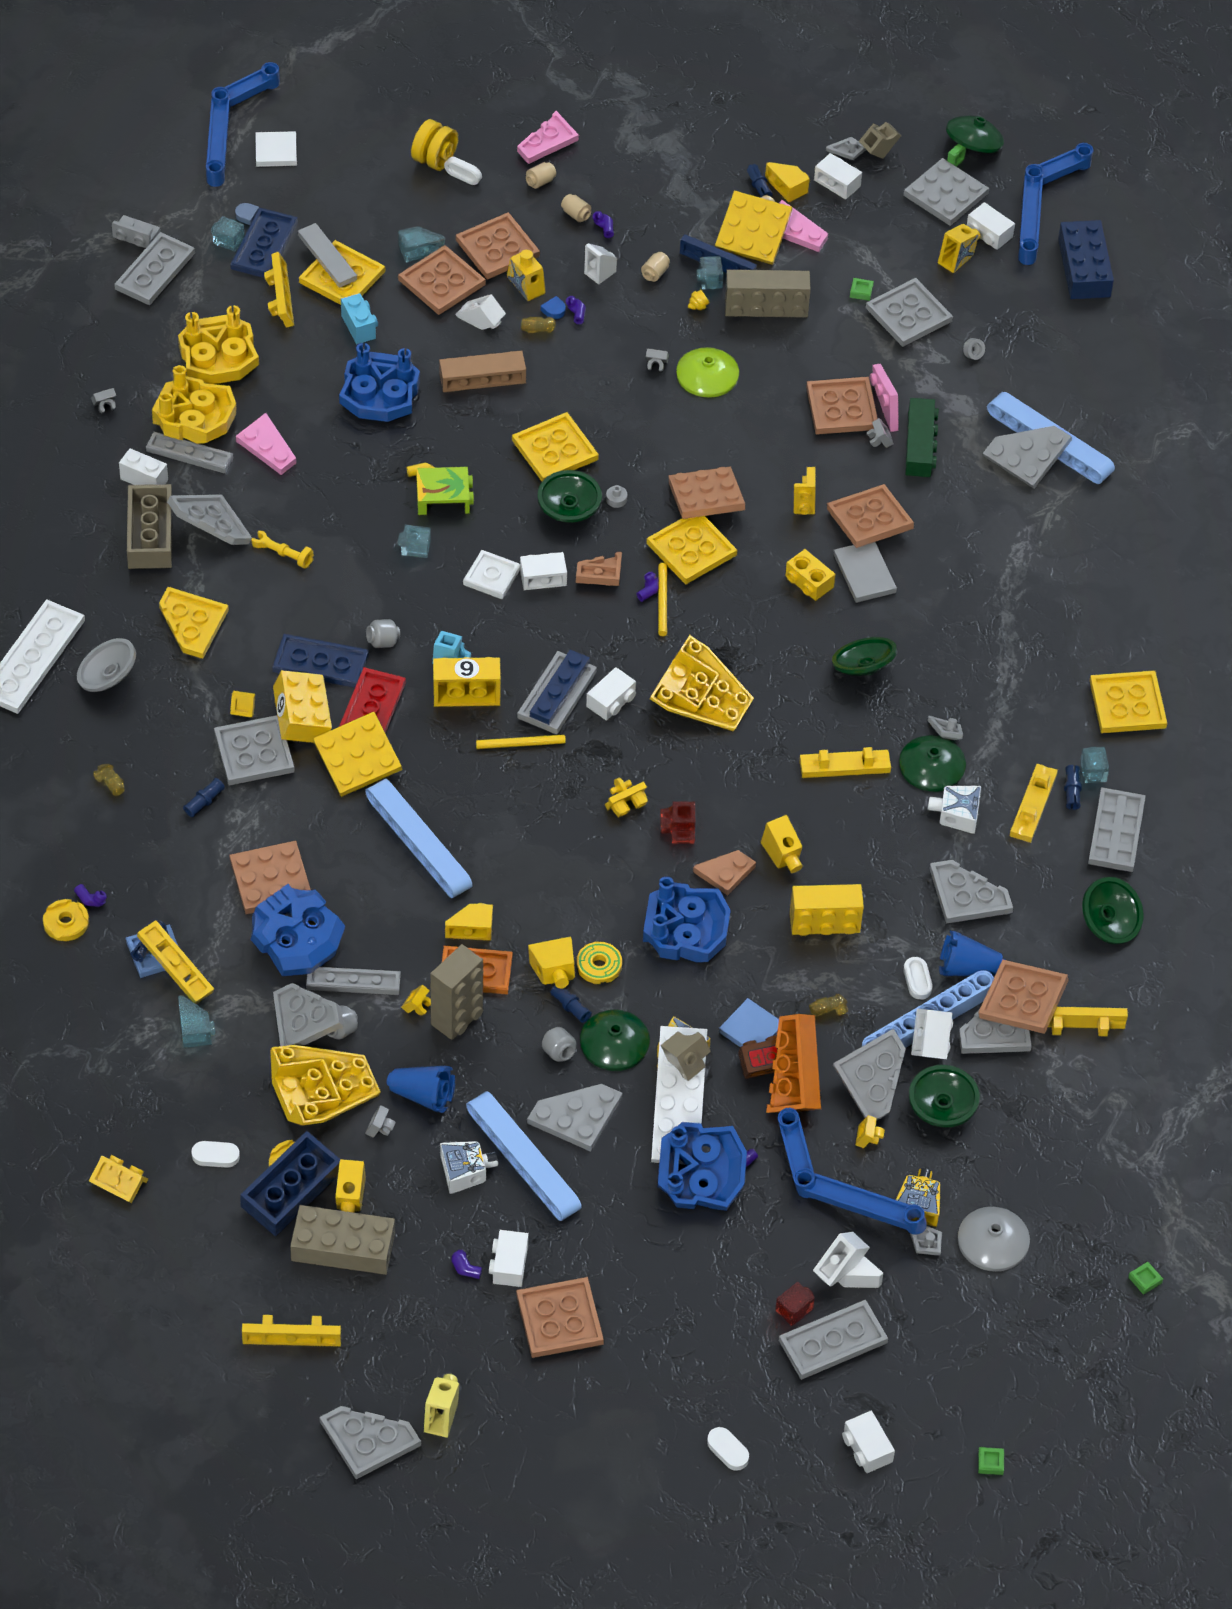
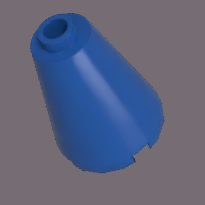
M949 931L951 936H946L940 959L944 960V967L939 966L941 975L971 976L978 971H988L993 976L996 975L1002 960H1005L1001 953L961 933Z
M449 1066L395 1068L387 1077V1085L391 1092L435 1112L443 1113L448 1109V1107H444L446 1102L452 1101L455 1075H451L450 1071L453 1068Z

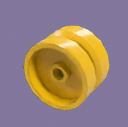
M432 119L425 121L413 140L411 148L413 160L422 164L427 163L428 167L437 171L443 170L445 168L444 163L450 157H453L457 148V130L448 126L443 127L441 123Z

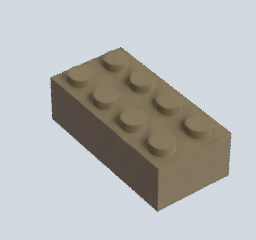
M727 270L725 316L808 317L810 271Z
M171 484L128 485V569L172 568L173 510L167 503L169 497L172 496Z
M463 944L431 972V1025L451 1040L457 1035L463 1034L467 1026L473 1020H477L483 1013V959Z
M300 1205L290 1246L291 1261L387 1275L395 1236V1219Z

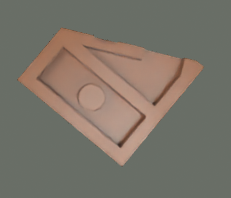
M616 552L615 557L608 559L600 556L592 560L578 562L576 583L619 586L622 552Z
M737 850L694 866L693 872L728 896L756 867V862Z

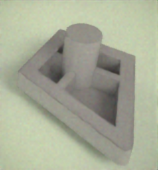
M853 137L826 147L827 152L851 160L856 159L866 151L864 146Z
M928 716L927 721L942 738L962 739V728L960 724H957L956 719L949 718L947 721Z
M927 1226L921 1234L914 1235L910 1233L916 1253L941 1254V1231Z

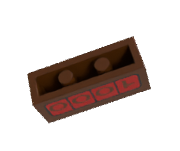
M777 1035L768 1037L765 1041L759 1043L756 1040L743 1043L738 1055L745 1079L775 1072V1069H772L773 1060H776L778 1048L775 1047Z

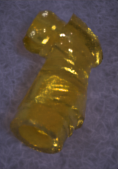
M542 317L523 318L521 323V330L528 333L541 331L551 333L556 327V322L552 317L545 319Z
M111 764L97 766L98 770L93 772L95 779L98 782L104 779L114 796L122 794L125 791L124 781L113 770L114 766Z
M836 993L834 997L816 999V1001L809 1004V1009L815 1017L834 1009L837 1015L840 1016L848 1012V1007L846 1006L848 1002L842 995Z

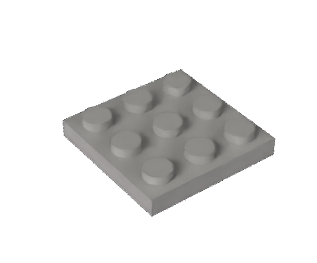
M943 158L904 190L905 197L950 226L989 193L987 186Z
M917 278L866 303V309L902 347L951 323L953 316Z
M277 715L214 728L228 785L294 773V765L287 740L281 739Z

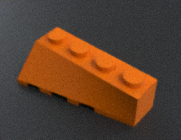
M795 1014L780 1016L775 1045L778 1048L776 1060H773L772 1069H775L773 1083H770L769 1093H772L770 1104H767L766 1113H779L785 1108H793L797 1112L821 1109L815 1015Z

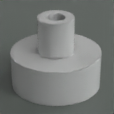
M970 338L965 342L963 352L967 358L978 360L985 353V344L980 339Z
M619 485L610 487L606 492L607 504L614 508L624 506L627 503L626 489Z

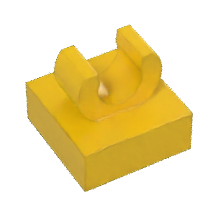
M233 691L230 714L253 717L255 694Z
M424 985L414 989L401 1008L407 1013L415 1009V1012L420 1016L426 1014L427 1011L422 1007V1003L427 1007L431 1005V999L426 997L430 990Z
M868 1115L858 1125L856 1146L864 1148L869 1142L878 1144L879 1138L883 1139L885 1130L881 1127H875L877 1118Z

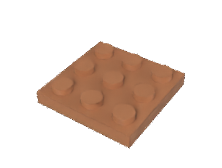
M509 212L456 234L457 243L486 279L508 271L510 258L521 253L523 250L532 251L535 259L540 257L539 249Z
M446 245L398 274V280L438 315L486 285V279Z
M869 377L807 381L806 388L816 434L874 429L872 422L878 418Z
M719 467L717 469L668 475L669 485L682 519L745 510V502L731 467Z
M885 484L827 503V510L856 548L914 529V522Z
M296 841L230 855L231 866L245 914L254 913L258 904L287 884L291 888L311 890Z
M1002 960L978 1012L979 1018L1045 1034L1069 981L1068 975Z
M588 1277L516 1290L532 1358L604 1344Z

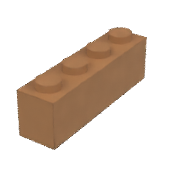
M522 351L439 360V374L443 392L526 383V366Z

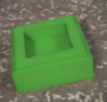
M957 144L948 152L947 161L957 167L965 159L966 147Z
M853 278L850 298L870 301L874 281Z
M1149 1262L1129 1273V1279L1143 1295L1163 1282V1278Z
M979 1447L978 1473L1003 1475L1004 1449Z

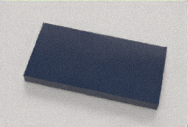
M259 207L231 262V269L265 278L264 272L273 269L271 254L279 252L282 255L298 223V217Z
M283 634L272 668L275 673H280L282 670L323 675L324 682L355 688L366 665L369 650Z

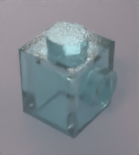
M222 216L212 226L213 243L235 252L245 237L244 224Z
M720 256L700 257L699 269L696 270L697 281H701L702 289L722 288L723 269Z
M405 525L404 532L399 533L398 546H401L402 555L427 558L431 543V528Z
M1105 747L1083 748L1080 763L1084 783L1107 782L1109 765Z

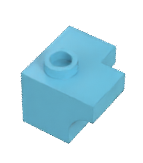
M444 631L440 632L434 643L433 658H471V652L464 648L462 636Z

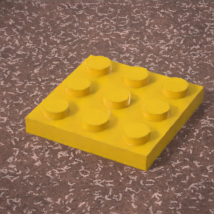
M734 191L715 247L729 253L773 265L793 210L792 207Z
M335 240L332 244L357 274V280L339 288L316 259L299 277V283L341 305L342 298L359 293L363 296L385 273V266Z
M568 412L512 435L513 443L541 481L553 473L564 470H576L597 461L599 458V454Z
M705 516L680 519L647 538V545L685 584L737 556V549Z
M1155 671L1090 676V685L1101 733L1164 729L1167 727V719Z
M375 712L313 738L315 746L341 797L402 770V766Z

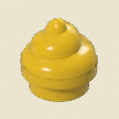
M702 290L694 291L689 299L688 308L704 310L710 302Z

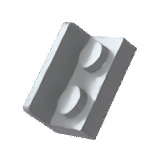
M123 215L119 222L113 221L112 233L114 238L147 248L160 233V227Z

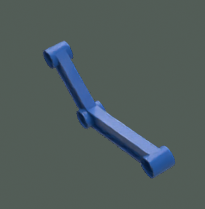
M265 63L260 70L226 87H217L212 90L206 162V178L209 185L217 187L225 181L230 107L266 89L277 88L280 84L279 66L276 63Z
M1079 143L1071 151L1041 164H1031L1026 167L1023 183L1018 259L1022 264L1031 265L1036 262L1042 185L1076 170L1090 168L1093 156V147L1090 144Z
M785 1108L779 1112L778 1122L799 1196L813 1198L906 1229L914 1235L925 1231L927 1222L921 1206L916 1204L909 1205L814 1173L798 1112L793 1108ZM810 1181L808 1184L802 1185L803 1182ZM913 1218H919L917 1221H910Z

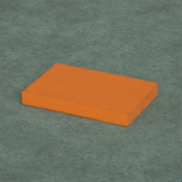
M444 946L442 962L458 947ZM468 948L483 959V992L508 994L513 952Z

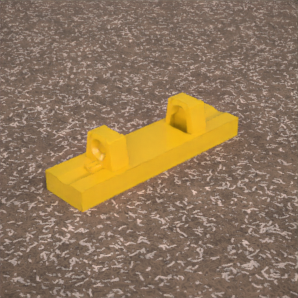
M279 252L271 254L273 269L264 272L268 285H275L276 299L268 303V310L272 316L279 315L287 328L294 325L288 270L285 260Z
M872 747L863 748V751L828 753V750H819V754L800 755L802 778L891 772L889 751H872Z
M1036 764L1011 828L1010 837L1032 842L1058 770Z
M156 920L138 932L137 937L195 1005L213 993L214 988ZM191 975L188 981L185 982L184 979Z
M1057 1007L1048 1027H1052V1035H1061L1063 1027L1098 1028V1036H1108L1109 1028L1125 1029L1128 1012L1127 1008Z
M263 1315L262 1324L242 1323L243 1344L341 1346V1326L322 1325V1316H312L311 1325L273 1324V1315Z

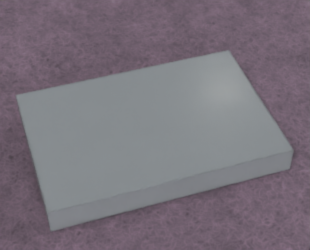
M875 542L858 548L851 545L834 550L833 555L856 603L896 593L897 587Z

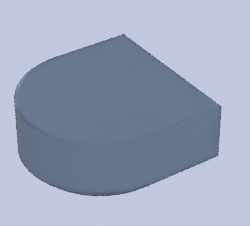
M249 203L238 205L235 209L236 219L251 225L259 207Z

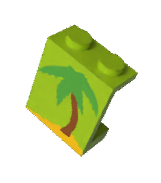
M468 467L417 468L418 515H427V504L465 503V514L470 513V505H474L473 492H469V488H473L472 475H468Z

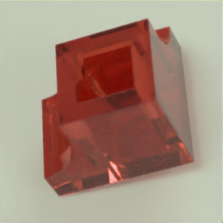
M673 801L671 807L660 810V832L672 833V844L695 843V802Z

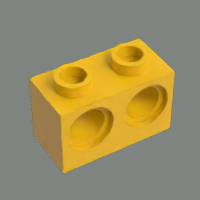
M806 549L786 563L785 576L791 583L796 584L805 595L810 596L815 601L834 588L835 573Z

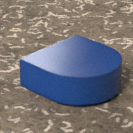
M555 296L541 305V311L551 319H560L565 315L566 306L562 300Z

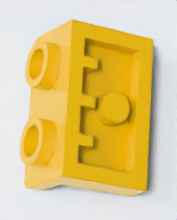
M807 467V476H802V483L794 484V514H815V467Z
M113 1155L110 1158L101 1156L89 1182L132 1203L142 1182L147 1183L148 1178L142 1176L144 1171L131 1165L130 1169L122 1166L124 1161Z

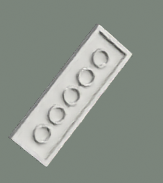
M46 599L0 662L1 707L17 714L20 712L85 621V615Z
M661 1026L651 1162H660L661 1138L670 1133L675 1126H678L681 1122H702L705 1068L687 1081L682 1077L678 1069L668 1062L660 1045L678 1031L683 1035H693L699 1032L707 1042V1029ZM705 1056L704 1058H702L704 1064H705L706 1056ZM679 1159V1164L686 1165Z

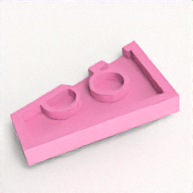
M555 111L550 120L544 121L539 130L535 133L532 132L517 146V152L529 164L578 141L579 135Z
M780 201V204L790 206L785 201ZM792 207L793 210L783 239L820 252L828 239V233Z
M872 365L873 373L870 374L871 385L875 388L890 432L898 431V394L882 365Z
M266 413L236 435L237 443L280 475L296 464V457Z

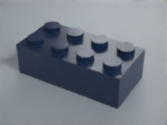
M1101 220L1061 222L1058 241L1070 299L1111 297L1114 279Z
M306 1131L240 1195L241 1207L276 1237L298 1215L300 1205L308 1206L338 1177L340 1158Z

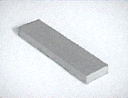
M316 223L298 230L300 239L339 288L357 280V274Z
M153 432L146 446V452L225 474L233 460V453L164 436V434Z
M319 967L311 974H307L306 990L399 995L401 971Z

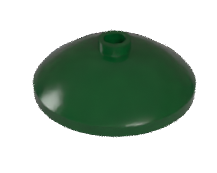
M958 116L947 123V134L955 142L968 149L993 153L1001 150L1003 147L1004 138L1001 132L983 117Z
M564 470L553 473L542 481L538 489L537 498L540 508L549 517L562 522H579L596 513L601 505L602 492L599 484L591 476L580 471Z
M870 637L859 639L844 645L835 652L832 657L833 666L839 672L847 675H872L893 661L897 655V647L895 642L888 638Z
M926 735L915 738L905 745L900 754L899 767L903 777L911 785L921 790L938 792L944 791L946 786H955L960 782L965 773L966 759L959 746L951 740L941 736Z
M1104 877L1094 881L1085 891L1082 901L1083 916L1087 926L1096 937L1110 944H1123L1132 940L1139 933L1143 924V907L1139 896L1128 883L1119 878Z
M606 1010L593 1015L586 1021L580 1034V1046L584 1056L595 1066L610 1071H621L634 1067L644 1059L650 1045L649 1031L644 1022L636 1015L623 1010Z
M935 1065L919 1072L910 1085L909 1101L913 1111L923 1121L934 1126L955 1127L961 1125L973 1117L979 1106L980 1093L976 1082L968 1073L954 1066Z

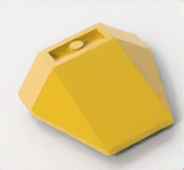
M691 635L688 636L650 697V700L669 712L731 731L736 729L754 699L710 648Z
M298 1045L272 1047L270 1050L272 1084L286 1118L290 1122L299 1125L324 1123L379 1096L381 1093L365 1055Z

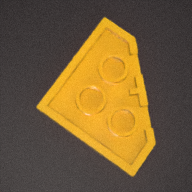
M167 587L159 602L160 610L182 652L203 659L229 611L228 605L171 587Z

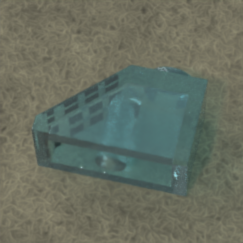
M419 226L398 231V244L406 262L425 258L445 245L443 235Z
M178 996L183 1047L212 1045L211 1036L215 1035L214 1021L209 1022L208 1012L186 997Z

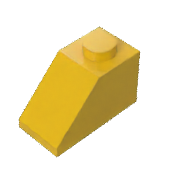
M772 162L766 164L765 177L788 202L808 193L809 177L798 166Z
M484 903L467 905L445 921V938L491 940L493 905Z

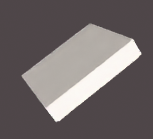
M256 132V167L297 166L296 132Z
M481 550L465 576L463 585L503 599L520 571V564Z

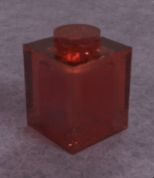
M796 1282L777 1298L775 1310L793 1326L813 1310L815 1297L808 1287H803L799 1282Z

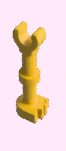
M258 531V538L260 540L251 539L253 547L272 549L282 557L288 556L297 560V565L304 569L313 561L314 552L307 546L300 553L289 548V545L285 543L279 544L272 541L264 531Z

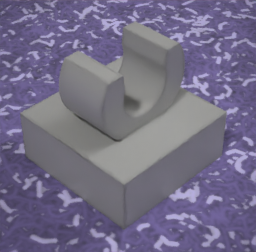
M647 349L648 370L652 369L654 363H658L660 365L659 372H662L664 369L663 363L668 364V352Z
M114 388L95 393L91 397L93 405H99L100 413L105 412L104 404H109L111 410H114L116 407L113 401L116 397Z
M880 418L873 421L874 429L867 432L870 438L875 437L870 440L871 445L876 447L881 442L886 448L893 445L888 427Z
M380 1105L373 1114L365 1134L373 1138L378 1131L384 1135H389L396 1123L394 1120L386 1118L389 1109Z

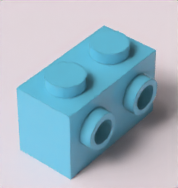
M360 293L342 298L341 316L355 343L360 344L376 339L378 322L376 316L370 313L368 301H364Z

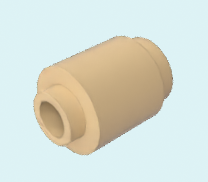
M543 162L526 172L527 184L535 189L551 182L556 177V169L550 162Z
M568 194L562 200L561 207L564 212L578 222L586 221L590 217L591 206L577 195Z
M663 252L654 253L641 267L643 277L648 281H657L668 269L669 257Z

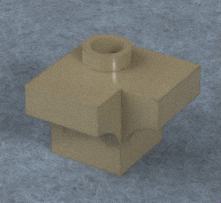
M885 122L880 127L873 123L859 142L870 154L883 159L899 140L901 134L890 123Z
M678 1031L660 1045L668 1062L674 1065L687 1081L706 1067L702 1058L711 1052L704 1036L699 1032L693 1035H683Z

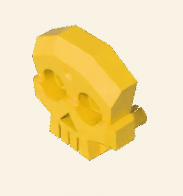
M233 305V312L232 307L229 306L227 308V315L199 319L198 314L192 312V318H190V312L186 314V327L178 335L181 357L186 362L188 377L201 379L208 384L241 380L259 365V356L254 348L251 325L240 319V308Z
M180 365L174 367L173 381L165 383L152 408L153 424L160 425L164 436L182 441L185 438L196 444L207 443L226 434L236 416V401L230 386L207 384L201 379L186 377V368Z

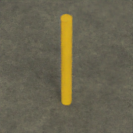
M660 563L658 565V634L666 636L667 564Z
M565 735L476 740V748L488 749L564 744Z

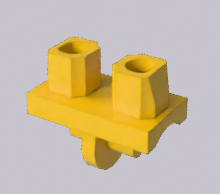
M619 777L614 780L615 787L610 789L612 795L618 794L608 799L609 802L605 803L607 810L612 809L618 818L624 816L630 811L626 803L627 801L632 800L636 809L647 804L648 799L644 792L647 786L643 781L627 789L632 786L631 781L627 780L624 782Z

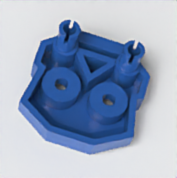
M363 343L358 344L356 347L357 357L347 361L344 373L345 384L339 394V403L355 416L363 419L389 422L411 414L412 399L417 395L420 384V371L411 362V351L407 349L405 355V348L398 351V355L370 352V346L365 343V349H363Z
M662 877L659 881V890L649 895L643 930V942L652 944L661 958L679 960L682 957L694 962H708L726 945L730 921V908L719 889L690 888L688 884L674 883L672 878Z
M287 884L258 904L253 913L250 940L261 953H268L282 976L311 974L333 958L337 952L345 925L337 915L325 907L326 901L316 890H299L291 888ZM308 921H314L316 924L310 925ZM282 940L289 941V944H283Z
M681 1122L670 1133L661 1138L658 1187L668 1194L676 1207L695 1209L697 1205L727 1211L743 1190L747 1151L734 1127L703 1128L701 1123ZM708 1146L710 1152H703L702 1147ZM679 1159L687 1165V1167L678 1171ZM706 1181L708 1186L703 1188L699 1185V1182Z

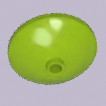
M698 348L686 353L679 360L676 374L680 385L689 393L700 397H717L728 393L735 387L739 378V368L734 358L722 350Z

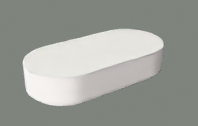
M450 157L444 163L448 174L468 184L476 185L482 179V174L477 167L456 157Z
M919 957L907 959L904 964V975L909 993L916 999L928 998L932 992V981L926 962Z
M201 1141L192 1148V1159L201 1166L233 1167L240 1158L238 1147L232 1143Z
M717 1427L709 1432L707 1439L708 1447L729 1469L742 1470L747 1466L749 1452L729 1430Z

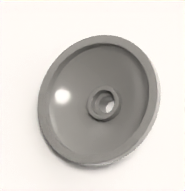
M116 638L94 648L83 659L78 668L77 681L80 686L86 691L100 692L120 683L129 674L135 663L136 649L134 645L127 639Z
M979 1208L968 1214L959 1227L958 1245L960 1251L971 1264L983 1270L1004 1271L1011 1269L1025 1258L1029 1249L1030 1235L1025 1223L1016 1214L1004 1208ZM992 1229H997L999 1232H994Z

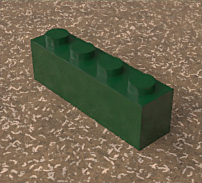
M910 398L905 475L931 477V470L936 469L937 456H933V453L937 451V440H933V437H937L938 424H934V421H938L939 408H935V399Z

